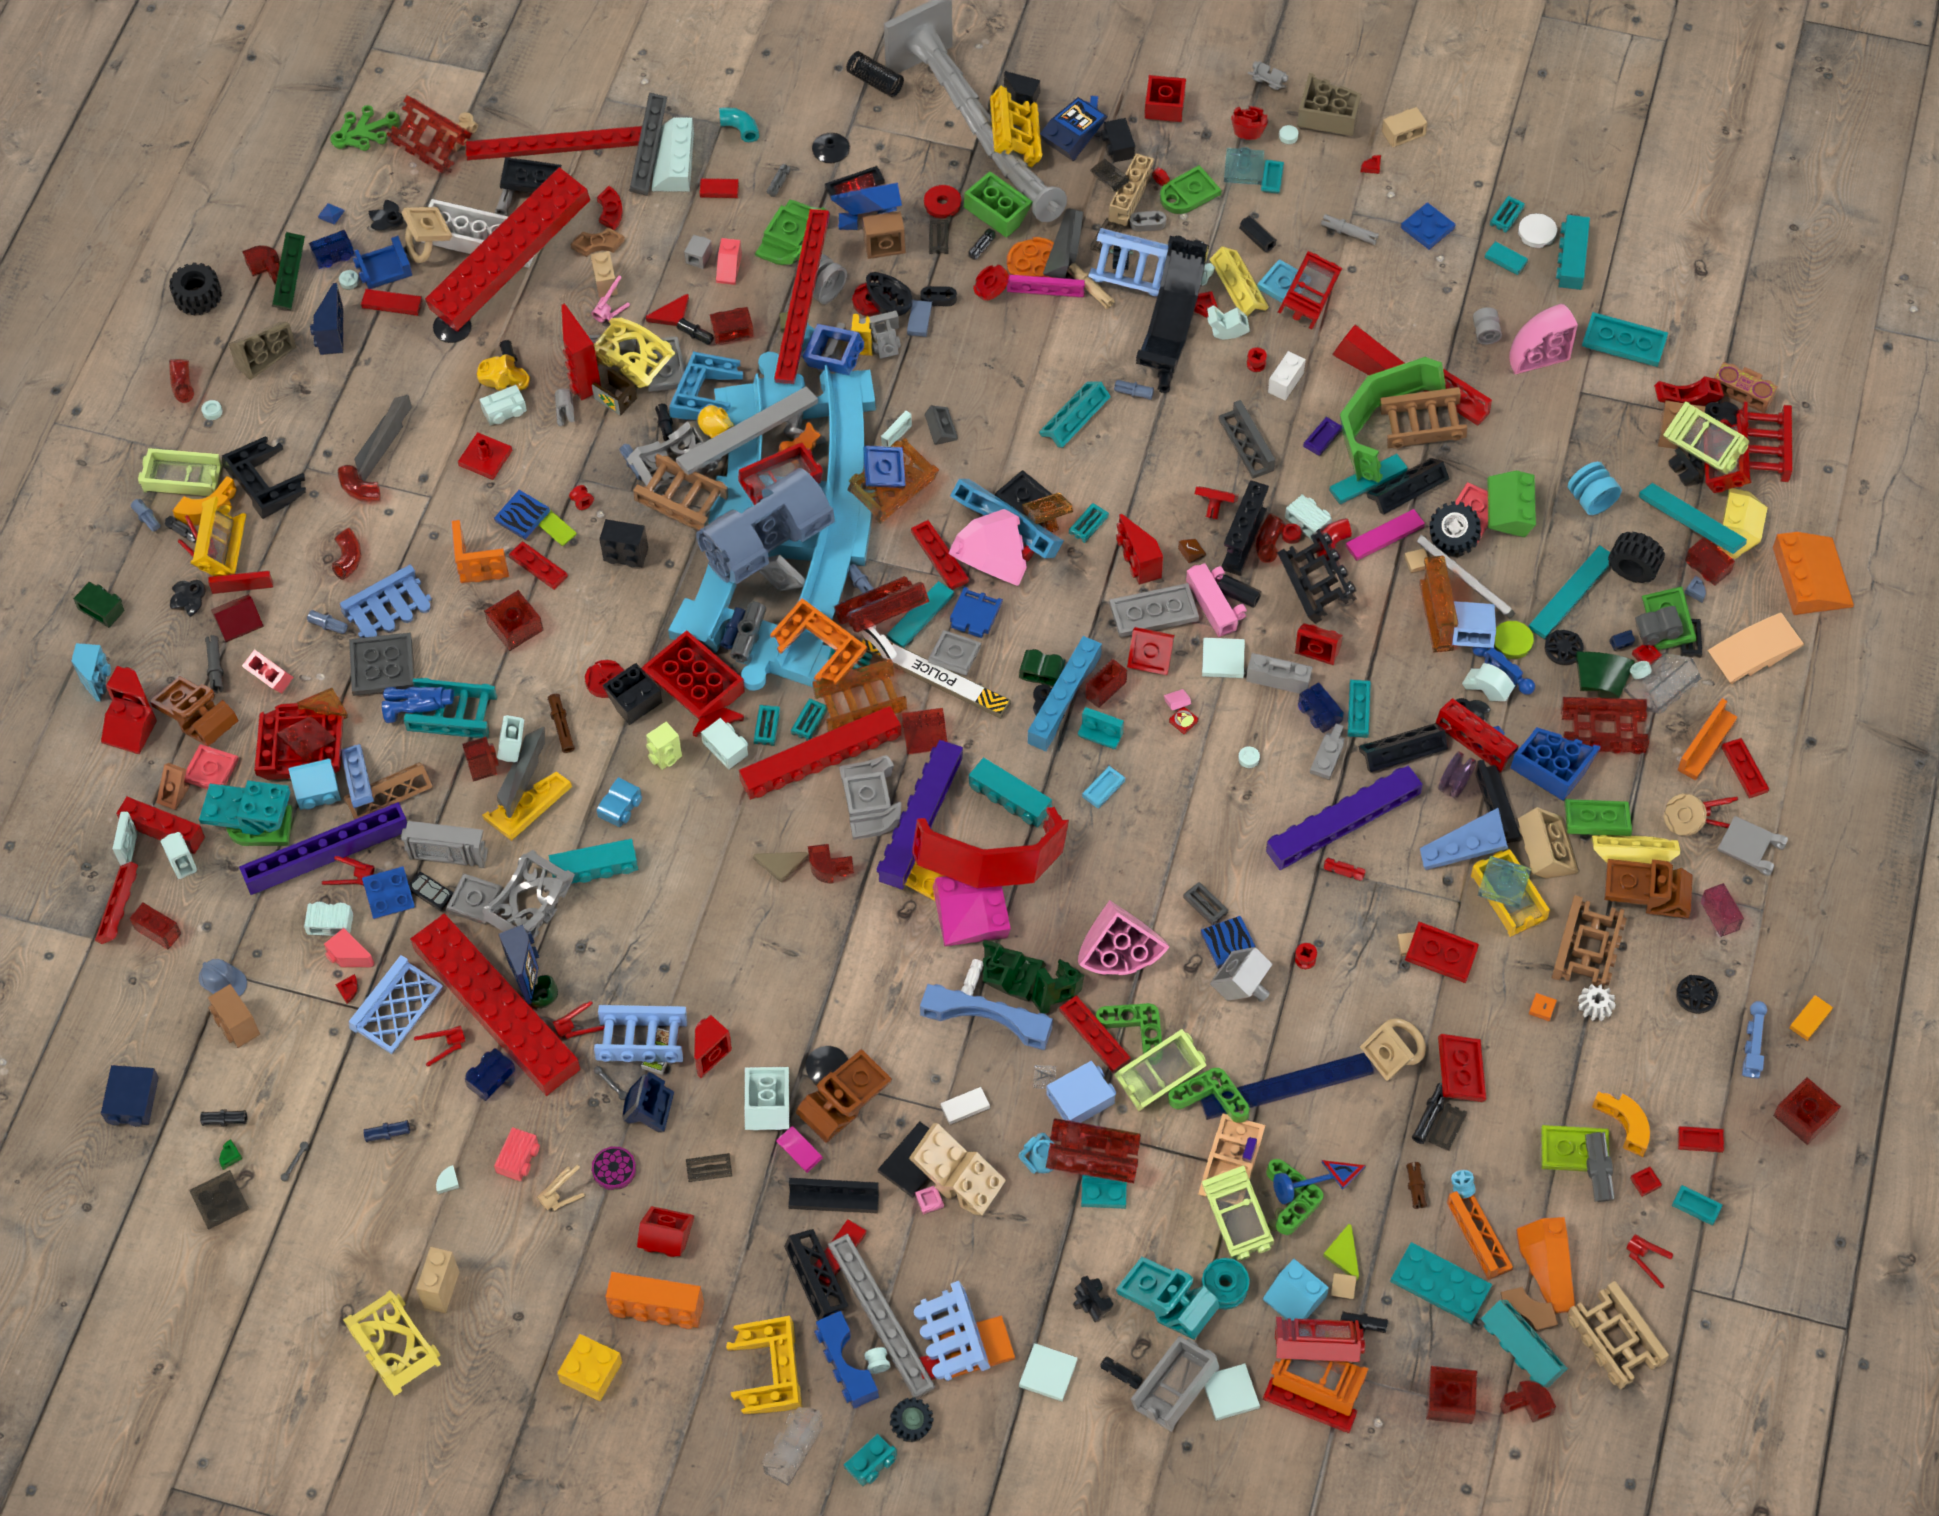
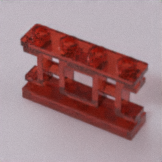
M406 95L403 101L406 105L402 107V110L406 111L408 115L400 129L392 126V132H387L386 135L392 138L390 142L399 147L401 145L405 146L406 152L414 156L418 154L420 156L419 160L426 164L431 162L434 164L433 168L443 173L445 170L451 173L452 169L450 167L455 162L448 159L453 147L456 142L464 146L465 139L469 140L473 133L417 99ZM413 108L430 117L429 120L421 117L418 125L415 124L414 121L418 113L414 112ZM427 125L437 130L429 146L419 141ZM443 125L444 127L458 134V136L456 137L450 134L447 141H443V138L447 131L442 129L441 126ZM410 129L414 131L409 140L415 143V146L398 137L399 134L406 137ZM438 147L442 148L438 158L444 162H439L429 156L427 152L435 154Z
M903 576L834 606V610L839 624L843 625L849 622L854 632L858 633L930 601L923 582L912 585L911 581H908V578Z
M1563 697L1560 707L1562 720H1572L1573 732L1564 731L1563 738L1572 741L1578 739L1582 741V744L1592 747L1593 745L1601 746L1599 752L1615 754L1621 752H1631L1633 754L1646 753L1649 746L1648 734L1638 733L1637 722L1646 721L1647 699ZM1578 715H1589V722H1578ZM1620 716H1629L1631 723H1620ZM1595 721H1614V733L1596 732ZM1579 730H1589L1590 737H1579ZM1621 731L1631 732L1632 738H1621Z
M1055 1118L1053 1120L1050 1140L1061 1142V1144L1050 1143L1046 1168L1134 1184L1138 1159L1127 1157V1154L1138 1156L1141 1134ZM1083 1146L1103 1149L1105 1151L1103 1153L1083 1149Z

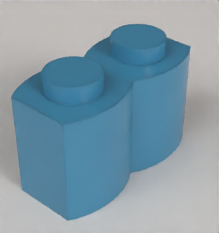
M618 777L609 789L608 794L600 802L596 810L598 817L619 828L623 823L626 824L631 817L630 811L641 803L640 788Z

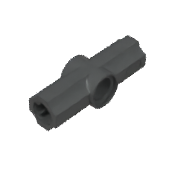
M753 601L749 603L743 620L738 624V634L730 653L731 658L737 662L744 663L748 661L753 645L759 639L758 632L766 613V606L760 602Z
M1605 1132L1586 1134L1587 1172L1592 1182L1594 1202L1614 1200L1611 1178L1613 1166L1611 1157L1608 1156Z

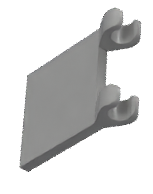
M1735 816L1717 850L1758 869L1766 876H1770L1774 864L1761 859L1769 843L1783 850L1788 838L1784 835L1773 834Z

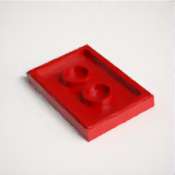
M1418 921L1404 960L1466 983L1479 944Z
M1440 1034L1438 1036L1443 1097L1484 1102L1486 1100L1481 1039Z

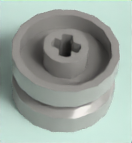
M825 254L821 255L813 298L821 304H827L837 297L847 278V270L838 263H834Z

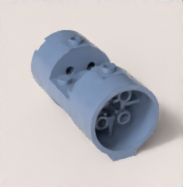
M797 468L780 480L766 486L762 490L763 499L753 507L747 508L743 513L730 510L697 531L696 538L701 552L705 551L709 560L707 563L719 578L726 583L730 581L731 583L738 584L769 564L768 552L789 539L794 542L798 540L804 542L835 522L833 508L829 505L821 487L808 472Z

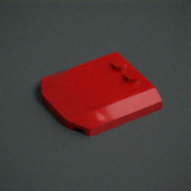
M324 702L280 704L275 706V710L269 713L261 712L259 714L254 768L256 776L267 780L291 779L289 768L326 759L331 760L335 773L339 772L344 719L343 709L331 708L329 704Z

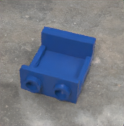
M398 236L391 238V246L363 255H360L358 249L354 250L356 255L353 258L356 269L360 268L359 276L362 284L366 283L368 289L413 276L410 263Z

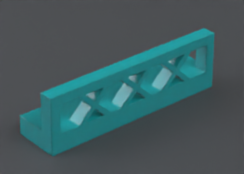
M1101 381L1086 382L1038 432L1040 436L1051 437L1058 448H1063L1111 397Z

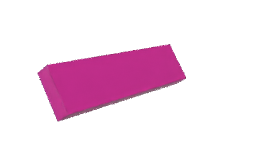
M1009 275L1007 292L1084 297L1085 280Z
M1413 509L1346 542L1345 547L1354 559L1358 561L1424 528L1425 523Z

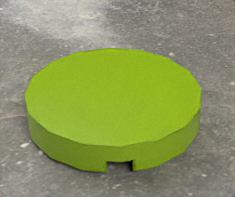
M1506 621L1496 627L1494 649L1503 653L1506 658L1519 659L1525 657L1532 649L1534 643L1533 633L1524 623Z

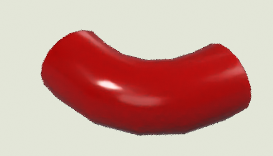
M1347 518L1330 523L1322 530L1324 533L1327 532L1332 538L1333 543L1331 546L1333 549H1336V544L1339 541L1351 538L1352 536L1351 526ZM1320 541L1323 549L1316 553L1317 558L1324 554L1330 560Z

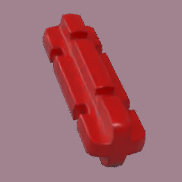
M1326 858L1325 870L1331 872L1335 870L1334 873L1350 878L1353 876L1354 879L1359 881L1364 879L1365 869L1357 867L1356 869L1354 865L1341 861L1335 862V859Z

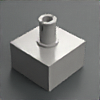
M1255 947L1232 951L1210 982V985L1227 1001L1247 998L1253 994L1259 1002H1262L1269 996L1270 992L1260 982L1272 966V963Z

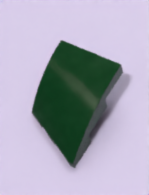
M1577 651L1576 661L1580 691H1598V699H1619L1630 676V668L1635 664V661L1614 654Z
M984 940V983L1007 995L1029 1002L1033 994L1037 970L1045 968V962L1026 957L1022 952L1004 948L1000 943Z

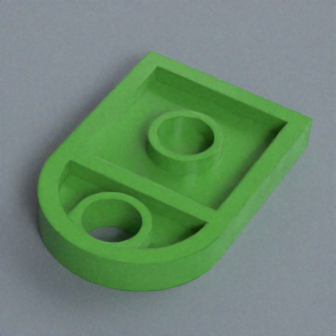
M1199 165L1164 185L1160 192V202L1167 211L1175 214H1184L1221 195V189ZM1174 199L1176 202L1169 203L1167 200Z
M292 805L286 806L280 829L272 832L264 830L260 835L243 833L241 829L226 827L229 837L232 841L242 846H289L293 813Z

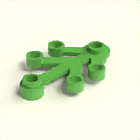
M365 105L362 107L363 115L354 130L349 131L351 125L356 122L355 113L347 112L344 115L345 122L340 131H336L331 135V143L338 149H343L349 145L357 147L362 151L370 148L369 140L385 144L388 138L384 131L377 133L371 131L384 126L396 129L401 124L400 117L395 112H388L385 118L367 124L368 120L374 115L372 106ZM357 136H358V137H362V138L359 139V140L353 139V138H355V137H357Z

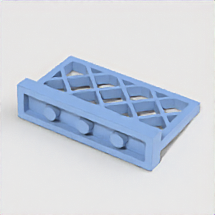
M400 955L349 1020V1029L355 1033L359 1032L390 1054H393L441 992L443 985L410 964L407 958ZM410 970L417 975L418 981L405 983L404 976ZM431 984L436 989L432 994L423 995L421 985ZM419 986V996L407 997L406 987ZM403 988L405 998L392 1000V991ZM421 1000L422 1007L420 1010L410 1012L408 1002ZM406 1002L407 1012L394 1014L393 1004ZM390 1005L392 1015L379 1016L378 1009L381 1006ZM408 1016L409 1024L406 1027L397 1028L395 1018ZM393 1019L394 1029L381 1031L380 1021ZM377 1021L379 1031L370 1033L364 1029L367 1023ZM395 1033L396 1040L392 1046L383 1042L382 1035Z

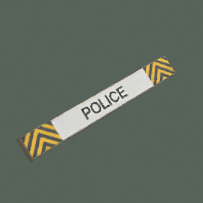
M865 638L861 641L867 646L866 652L871 654L872 657L1000 719L1011 704L1010 699L948 669L930 664L928 659L890 642L897 656L893 659H886L881 656L880 652L870 641Z

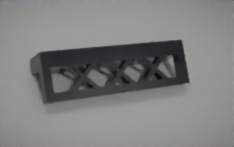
M1430 458L1368 491L1366 495L1369 499L1376 501L1381 514H1386L1449 480L1444 461Z
M1437 723L1358 746L1359 752L1365 756L1369 772L1448 749L1445 730Z
M1484 760L1477 761L1475 775L1488 813L1498 808L1507 843L1520 841L1521 836L1496 765L1486 767Z
M789 1178V1209L878 1214L879 1182Z
M814 1229L789 1235L784 1248L817 1321L833 1313L847 1310L849 1307ZM810 1237L813 1244L812 1249L803 1246L801 1239ZM811 1256L820 1259L822 1263L821 1268L811 1264ZM820 1275L829 1279L831 1283L829 1288L820 1284L818 1280ZM831 1295L837 1298L840 1305L831 1307L827 1300L828 1296Z

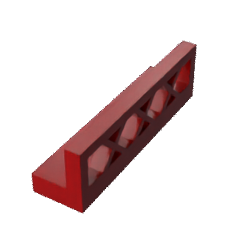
M1443 369L1446 389L1460 388V404L1455 405L1457 413L1478 426L1490 414L1492 399Z
M1453 698L1439 711L1435 723L1442 727L1445 733L1489 765H1496L1499 772L1505 769L1508 759L1518 749L1517 744ZM1443 718L1449 722L1450 726L1443 722ZM1460 731H1462L1463 733H1465V735H1466L1467 738H1465L1464 736H1462ZM1477 743L1482 746L1483 750L1478 747ZM1493 755L1501 759V762L1495 760Z

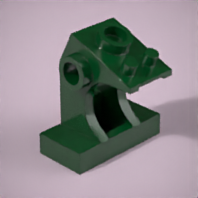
M1058 959L1059 964L1056 971L1058 978H1052L1046 968L1037 970L1032 1002L1040 1013H1049L1051 1005L1072 999L1082 990L1085 975L1070 966L1069 962H1064L1062 959Z

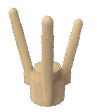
M576 1165L572 1170H570V1167H566L537 1196L547 1211L550 1208L556 1211L561 1206L585 1196L584 1193H581L563 1201H557L560 1199V1196L556 1190L580 1168L579 1165Z

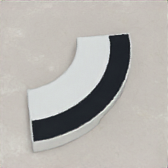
M864 618L856 621L864 638L877 648L883 658L893 659L897 656L885 635L880 636L877 633L876 626L872 622Z

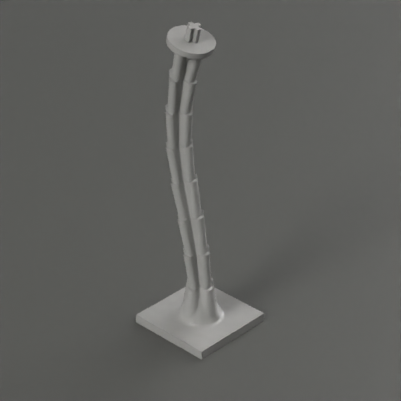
M931 0L885 22L886 67L893 70V72L900 73L921 62L928 64L940 85L945 87L956 109L960 110L973 135H976L989 158L994 160L1006 179L1009 178L1020 193L1033 201L1032 212L1034 216L1041 222H1050L1059 217L1067 204L1065 192L1059 187L1045 186L1044 182L1027 168L1028 165L1014 150L1009 155L1006 154L1005 150L1001 154L994 151L992 118L980 103L979 96L963 77L962 71L947 54V49L953 47L952 0Z

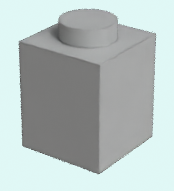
M693 235L684 251L686 264L704 269L713 252L711 240L706 237Z

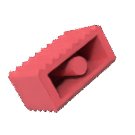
M512 1127L495 1162L494 1168L496 1173L521 1182L523 1176H527L530 1171L531 1164L529 1162L533 1156L536 1157L539 1152L540 1144H538L537 1136Z

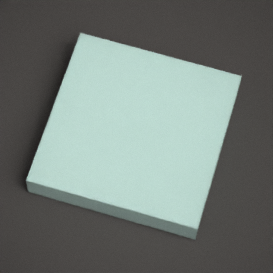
M1204 638L1202 676L1243 678L1245 639Z
M128 812L120 813L113 844V851L120 866L132 862L138 834Z
M1034 1343L1019 1387L1063 1402L1078 1358Z
M1246 1364L1215 1372L1204 1386L1215 1421L1260 1408Z

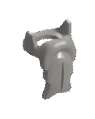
M803 412L787 420L784 429L787 437L796 439L804 432L800 429L803 421ZM821 435L816 444H825L827 442L825 436Z

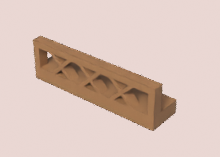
M418 762L370 784L373 799L379 793L388 795L385 803L382 805H377L373 802L368 803L366 811L357 816L351 802L350 793L343 796L355 820L406 800L433 786L423 764ZM422 774L426 785L419 788L412 786L414 777ZM399 784L407 787L402 796L392 794L394 787Z

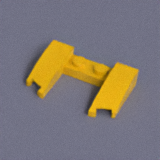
M785 1316L735 1325L733 1329L738 1331L735 1343H727V1350L770 1347L774 1385L731 1392L732 1398L734 1400L740 1399L745 1408L741 1410L742 1413H770L801 1409V1391L797 1378L794 1343H796L794 1322L791 1317Z

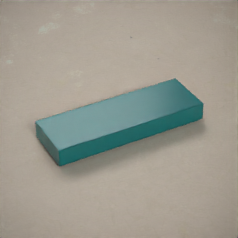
M1350 679L1347 737L1368 738L1371 681Z

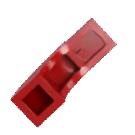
M1706 376L1693 384L1685 386L1672 385L1662 381H1658L1654 385L1658 401L1663 403L1665 401L1688 402L1691 405L1705 407L1708 403L1717 402L1724 397L1720 380Z

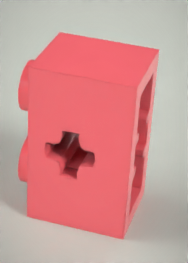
M256 650L251 653L242 666L281 694L294 678Z

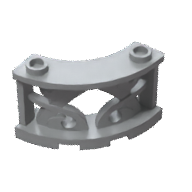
M687 421L678 430L668 436L669 440L660 444L657 441L649 445L639 446L627 457L626 460L629 465H634L646 486L652 478L651 474H654L658 469L655 459L657 454L668 456V453L673 452L681 456L709 440L707 435L700 429L697 421ZM695 435H697V437L700 440V443L696 444ZM684 444V450H679L678 447ZM720 457L695 472L704 475L708 471H713L718 467V463L723 458ZM666 471L661 478L663 481L658 482L653 492L664 495L676 476ZM683 480L679 485L678 489L689 484L690 482Z
M534 850L523 854L519 858L518 867L507 886L491 903L489 902L484 907L482 922L485 924L490 923L503 932L516 927L513 923H516L517 926L523 924L526 932L530 931L534 939L539 934L538 928L542 926L543 922L548 924L558 910L555 908V905L559 902L560 897L565 898L575 874L569 870H562L536 854L537 852ZM532 863H535L536 865L542 868V874L540 878H538V871L535 867L534 872L532 874L528 873L532 866ZM547 871L555 875L556 878L546 877ZM538 887L537 897L542 906L539 909L527 908L519 912L518 894ZM543 888L545 892L549 891L547 897H542ZM501 910H504L505 913L501 914V917L497 915ZM528 914H533V915H534L530 920H527V916H526V915H528Z

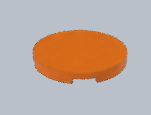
M1033 237V239L1017 242L1010 249L1007 256L1009 274L1055 278L1043 275L1054 242L1041 237Z

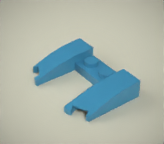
M693 352L670 403V417L697 420L701 410L708 405H715L718 408L721 407L724 410H729L731 403L697 397L704 379H743V371L737 370V367L741 366L740 360Z

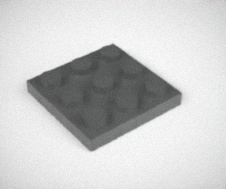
M411 632L349 639L353 696L382 693L387 687H395L397 689L414 687Z

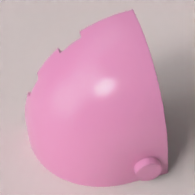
M1559 304L1535 315L1520 329L1512 343L1509 355L1510 364L1515 374L1570 360L1578 324L1567 306Z
M1109 900L1083 941L1078 955V963L1085 969L1095 973L1126 975L1153 964L1168 950L1169 945L1151 928Z

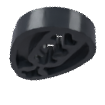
M871 272L866 276L867 293L871 302L880 313L897 311L898 316H901L910 310L912 306V293L904 283L892 276L879 272ZM891 292V298H892V299H896V298H897V303L899 304L898 306H897L895 300H891V301H890V295H888V293Z

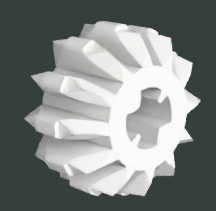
M1591 984L1589 989L1584 988L1582 990V995H1579L1578 998L1580 1003L1578 1008L1580 1011H1584V1017L1590 1015L1592 1021L1596 1017L1602 1021L1605 1016L1608 1018L1611 1016L1616 1004L1614 1003L1615 996L1609 994V988L1603 990L1602 984L1598 988Z

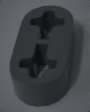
M927 286L921 290L920 299L921 301L932 302V306H952L957 301V292L952 287Z

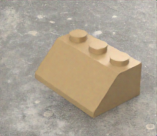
M1537 807L1518 818L1519 831L1524 839V848L1528 854L1530 869L1533 874L1547 879L1579 872L1562 816Z

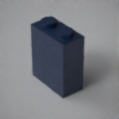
M111 1065L101 1109V1115L105 1122L110 1125L123 1123L134 1127L149 1125L159 1079L155 1068Z

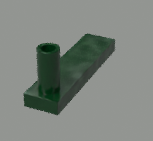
M290 232L285 233L272 307L290 311L292 309L305 240L303 235Z

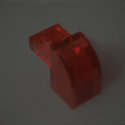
M260 245L242 251L245 263L252 276L254 277L267 271L275 285L280 265V259L276 250L269 246Z
M829 844L808 846L810 869L814 877L819 881L832 884L834 883L833 876H847L854 873L852 856L831 858Z
M1534 1381L1519 1382L1517 1387L1518 1393L1511 1391L1505 1394L1500 1404L1503 1414L1525 1406L1532 1423L1554 1415L1556 1405L1549 1391L1543 1385Z

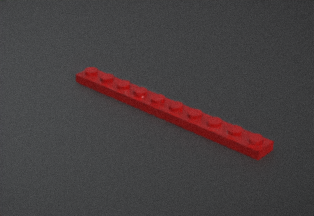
M642 126L466 141L467 161L638 146Z
M810 209L774 377L775 383L795 384L830 216L829 210Z

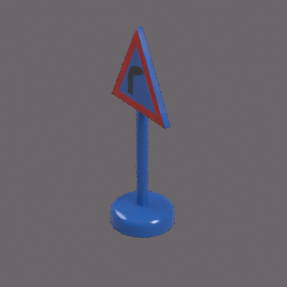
M1322 1160V1164L1330 1174L1292 1183L1287 1174L1278 1173L1273 1179L1274 1191L1282 1204H1289L1294 1198V1188L1334 1178L1343 1190L1366 1165Z

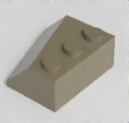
M1309 72L1299 107L1297 127L1353 136L1361 94L1343 86L1336 87L1331 85L1329 80H1319L1315 78L1314 74Z
M278 322L228 343L235 366L249 380H252L296 348L288 322Z

